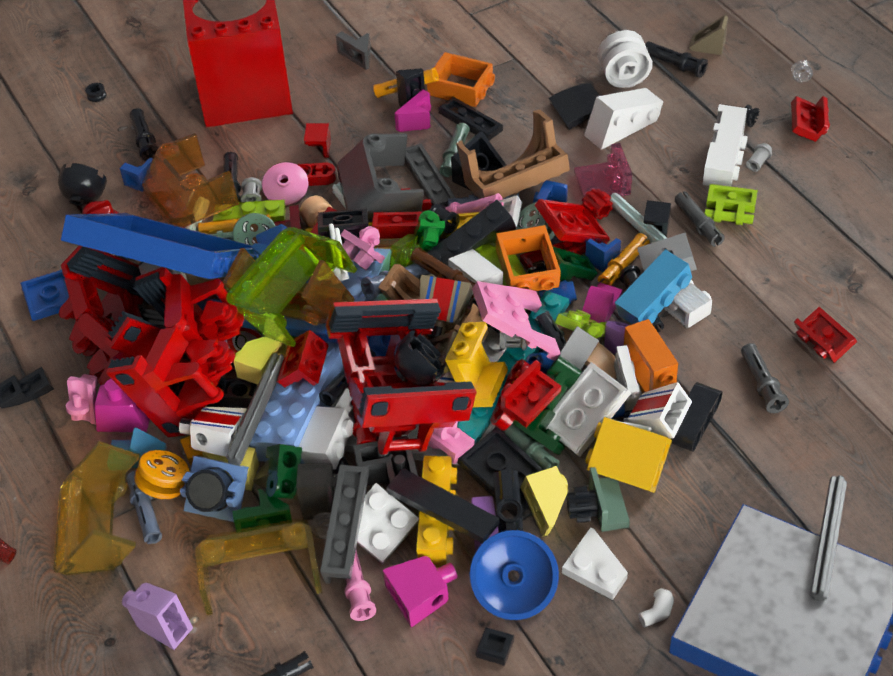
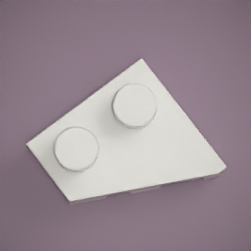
M591 527L562 567V574L612 600L627 580L628 575L622 564Z

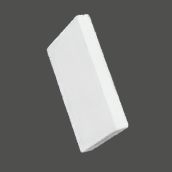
M591 362L552 410L556 415L547 428L561 437L560 441L580 457L595 439L594 433L598 423H602L604 417L611 419L631 395V392Z

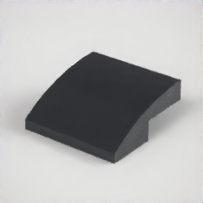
M584 83L562 90L549 97V100L568 129L571 130L583 121L590 119L596 97L600 95L591 83Z

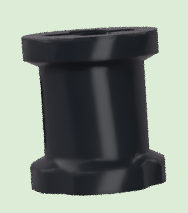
M436 203L430 208V211L439 215L440 221H445V233H451L458 227L460 217L457 213L447 211L441 203Z

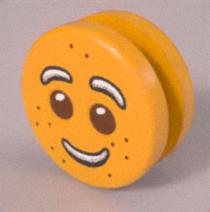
M152 450L140 457L134 480L137 487L151 497L173 499L181 495L180 489L185 486L182 478L186 472H189V467L180 456L172 452Z

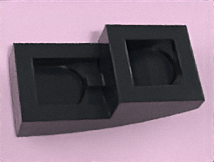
M40 367L20 380L13 375L1 382L0 407L17 406L37 399L54 390L46 371Z

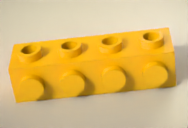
M424 456L422 478L456 495V490H452V484H457V467H452V457ZM419 511L417 558L429 557L436 569L447 564L448 555H453V537H449V531H454V528Z

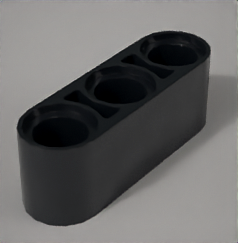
M699 382L694 384L688 395L692 403L675 437L671 438V444L691 452L696 449L719 407L723 395L722 391Z

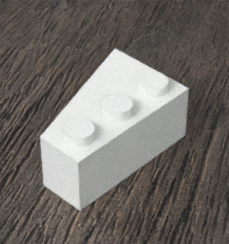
M647 88L597 96L584 136L602 150L656 122L660 115L663 101Z
M719 104L717 123L714 124L713 129L715 132L712 142H710L704 169L703 185L710 186V184L732 187L733 180H738L740 167L737 165H742L744 151L741 150L746 149L748 136H744L747 108Z

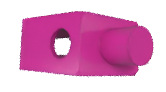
M112 379L99 387L95 402L97 432H133L134 428H138L147 433L150 419Z
M427 556L383 570L385 587L410 627L415 626L449 600L447 583L458 578L457 572L450 562L436 569Z

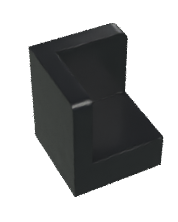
M647 200L643 223L663 226L662 234L667 237L671 203Z

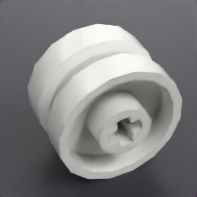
M617 31L604 39L598 49V59L608 82L615 87H633L647 78L652 69V59L644 41L634 31Z

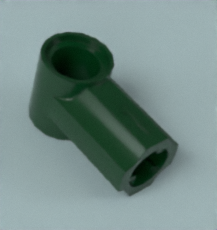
M561 355L552 363L546 373L547 376L562 386L561 392L544 410L549 409L552 411L565 391L572 387L582 370Z

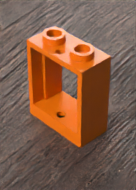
M444 52L434 66L438 72L439 80L427 84V91L433 97L445 100L455 97L469 106L476 107L480 100L485 98L489 86L494 84L493 64ZM452 74L476 80L477 83L474 87L447 80Z
M545 225L496 233V252L507 286L534 291L551 290L559 287L561 271ZM541 250L547 271L519 276L513 275L507 255Z
M647 319L626 326L624 345L628 346L630 358L635 367L636 380L642 393L676 383L678 362L650 320Z

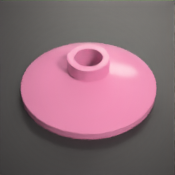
M289 162L272 166L265 173L262 180V189L268 200H285V206L299 202L306 195L309 186L305 171L300 166ZM284 178L288 179L286 183L280 182Z

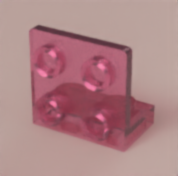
M620 143L611 144V153L607 155L606 163L574 168L583 198L586 195L585 193L592 189H600L610 196L613 193H618L620 196L631 195L632 172Z

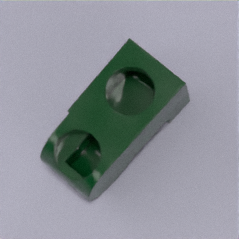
M283 444L267 447L266 458H269V476L266 482V493L269 497L289 500L294 498L298 488L302 447Z

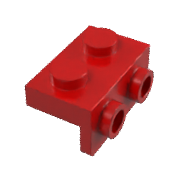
M798 96L792 100V132L816 142L822 135L827 133L830 127L827 98L822 96L816 104Z
M821 307L813 311L803 322L798 318L794 321L797 328L796 335L804 343L810 341L815 346L813 347L814 351L822 359L827 357L833 363L857 343L856 338Z
M537 360L530 366L526 365L520 371L514 383H508L500 394L501 410L524 427H527L561 392L562 387L540 371L541 363Z

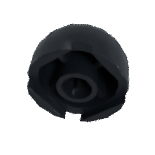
M72 163L71 167L66 168V164H64L60 170L58 185L60 192L71 204L83 206V204L97 201L101 197L107 183V178L104 174L103 177L97 175V169L87 165Z
M412 330L398 343L394 351V362L397 367L396 374L405 383L410 382L423 387L429 386L437 382L449 371L446 362L442 365L438 360L442 356L438 349L422 334L415 337V331Z

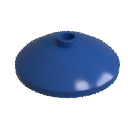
M519 530L500 532L488 538L476 551L470 568V583L478 602L491 614L507 620H522L541 612L554 597L559 581L558 565L551 549L537 536ZM512 570L517 571L519 574V579L515 582L510 581L508 578V573Z

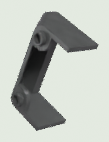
M407 133L367 135L339 160L337 173L346 210L367 208L368 223L373 222L374 212H422L423 189L399 190L398 184L390 178L377 179L374 167L404 166Z

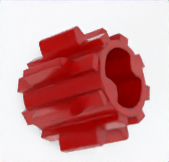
M592 189L586 192V195L581 200V205H585L596 220H602L612 211L611 205L613 203L610 201L612 197L600 189Z

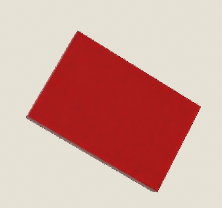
M539 199L534 205L560 241L586 243V241L592 239L598 244L601 242L607 244L610 241V237L585 205Z

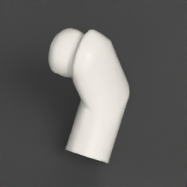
M662 588L656 590L653 608L639 613V620L643 627L665 620L670 616L674 598L669 590Z

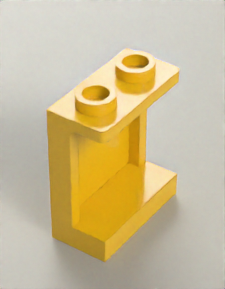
M486 322L462 323L445 359L455 382H472L477 391L473 408L493 406L508 371L505 362H490L481 341L488 327Z
M604 417L603 422H599L595 429L594 438H597L594 449L590 448L586 456L587 470L590 471V468L596 467L597 474L655 493L672 440L668 437Z

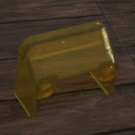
M98 441L64 480L59 493L53 564L54 572L67 576L112 571L117 566H120L123 559L136 547V542L114 536L112 533L114 502L125 494L128 486L127 481H125L126 473L139 460V454Z
M292 519L212 534L203 538L196 547L195 555L199 591L206 614H213L208 575L209 566L283 551L309 549L316 593L321 594L322 587L310 523L304 519Z

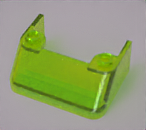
M289 227L282 230L243 274L228 292L226 300L230 305L236 306L238 313L243 314L244 319L266 337L294 347L296 342L287 331V321L280 312L309 278L315 280L326 279L335 268L355 273L357 268L339 241L295 227Z

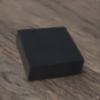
M485 627L476 651V658L505 666L514 643V635Z

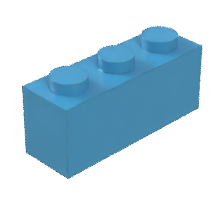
M665 249L616 300L615 305L619 316L630 324L647 319L653 323L662 309L672 303L678 292L689 285L692 279L689 264Z

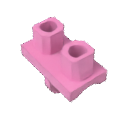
M368 226L360 230L359 238L344 229L340 236L346 240L342 246L344 256L347 259L353 260L366 271L374 260L380 264L384 261L385 257L373 248L380 243L378 229Z
M83 374L80 378L70 376L67 380L69 401L66 403V412L71 415V420H85L96 425L95 402L97 398L96 386L98 385L96 376Z
M458 421L453 427L434 428L428 444L431 448H440L447 453V456H451L453 464H456L458 458L472 448L475 442L473 438L457 427Z

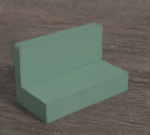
M596 467L590 468L589 489L596 492L597 518L601 532L629 528L630 520L618 481L608 477L599 478Z

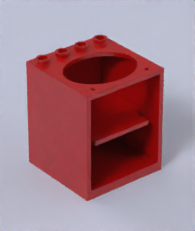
M183 0L187 41L205 126L212 127L293 114L275 0H266L265 5L256 13L232 21H209L202 19L193 13V7L199 0Z

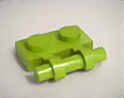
M710 184L706 207L715 208V210L705 209V215L718 223L729 221L736 222L735 225L743 226V223L753 225L754 215L744 213L755 212L758 190ZM723 209L737 211V213L723 211Z
M569 310L568 313H559L555 321L556 324L572 331L578 326L594 338L605 337V325L607 322L598 323L590 319L591 315L581 310H576V312Z

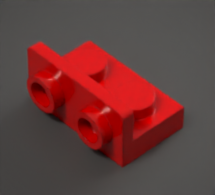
M311 330L291 340L288 343L277 382L283 387H287L304 378L313 386L318 384L329 345Z

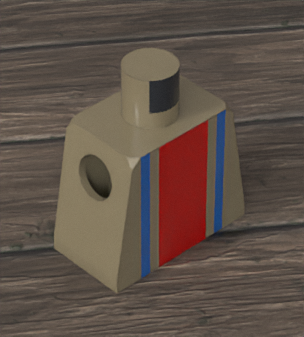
M421 275L420 299H437L441 310L436 324L432 328V334H429L428 337L435 338L444 335L446 327L455 328L456 324L461 325L473 294L471 283Z

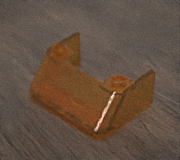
M195 133L174 142L162 144L156 151L142 182L145 195L168 224L182 228L239 205L230 171L208 180L205 176L198 173L189 174L185 178L180 176L205 166L199 141Z
M240 248L223 280L224 285L240 301L245 311L251 314L258 312L307 321L312 325L327 322L333 302H355L354 297L324 260H319L307 284L269 277L247 250Z

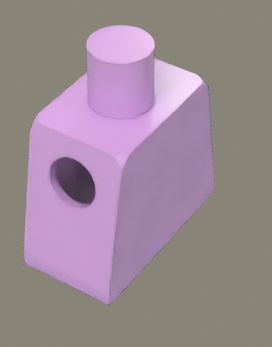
M143 583L135 592L132 590L128 591L122 599V605L128 609L136 626L173 650L193 629L177 595L173 592L149 583Z

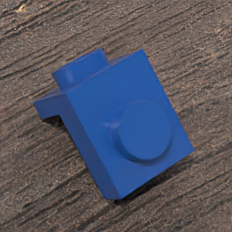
M546 180L540 191H536L533 203L539 199L566 203L568 186Z

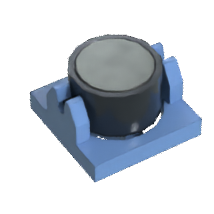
M194 456L191 471L186 472L182 478L185 486L180 489L182 497H186L184 511L234 522L232 511L240 510L242 507L249 467ZM225 471H227L232 476L233 482L231 480V477Z

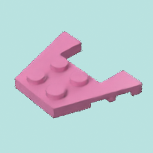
M480 281L476 282L472 291L484 322L510 337L516 335L517 337L524 338L527 346L532 349L537 346L548 352L546 357L553 361L558 358L561 352L555 338L532 330L528 314L524 310L525 308L537 313L542 306L537 291Z

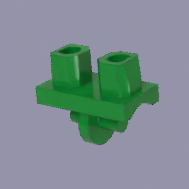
M433 211L422 212L418 218V225L412 235V242H418V247L422 248L425 252H429L438 244V240L445 229V221H440L439 216Z

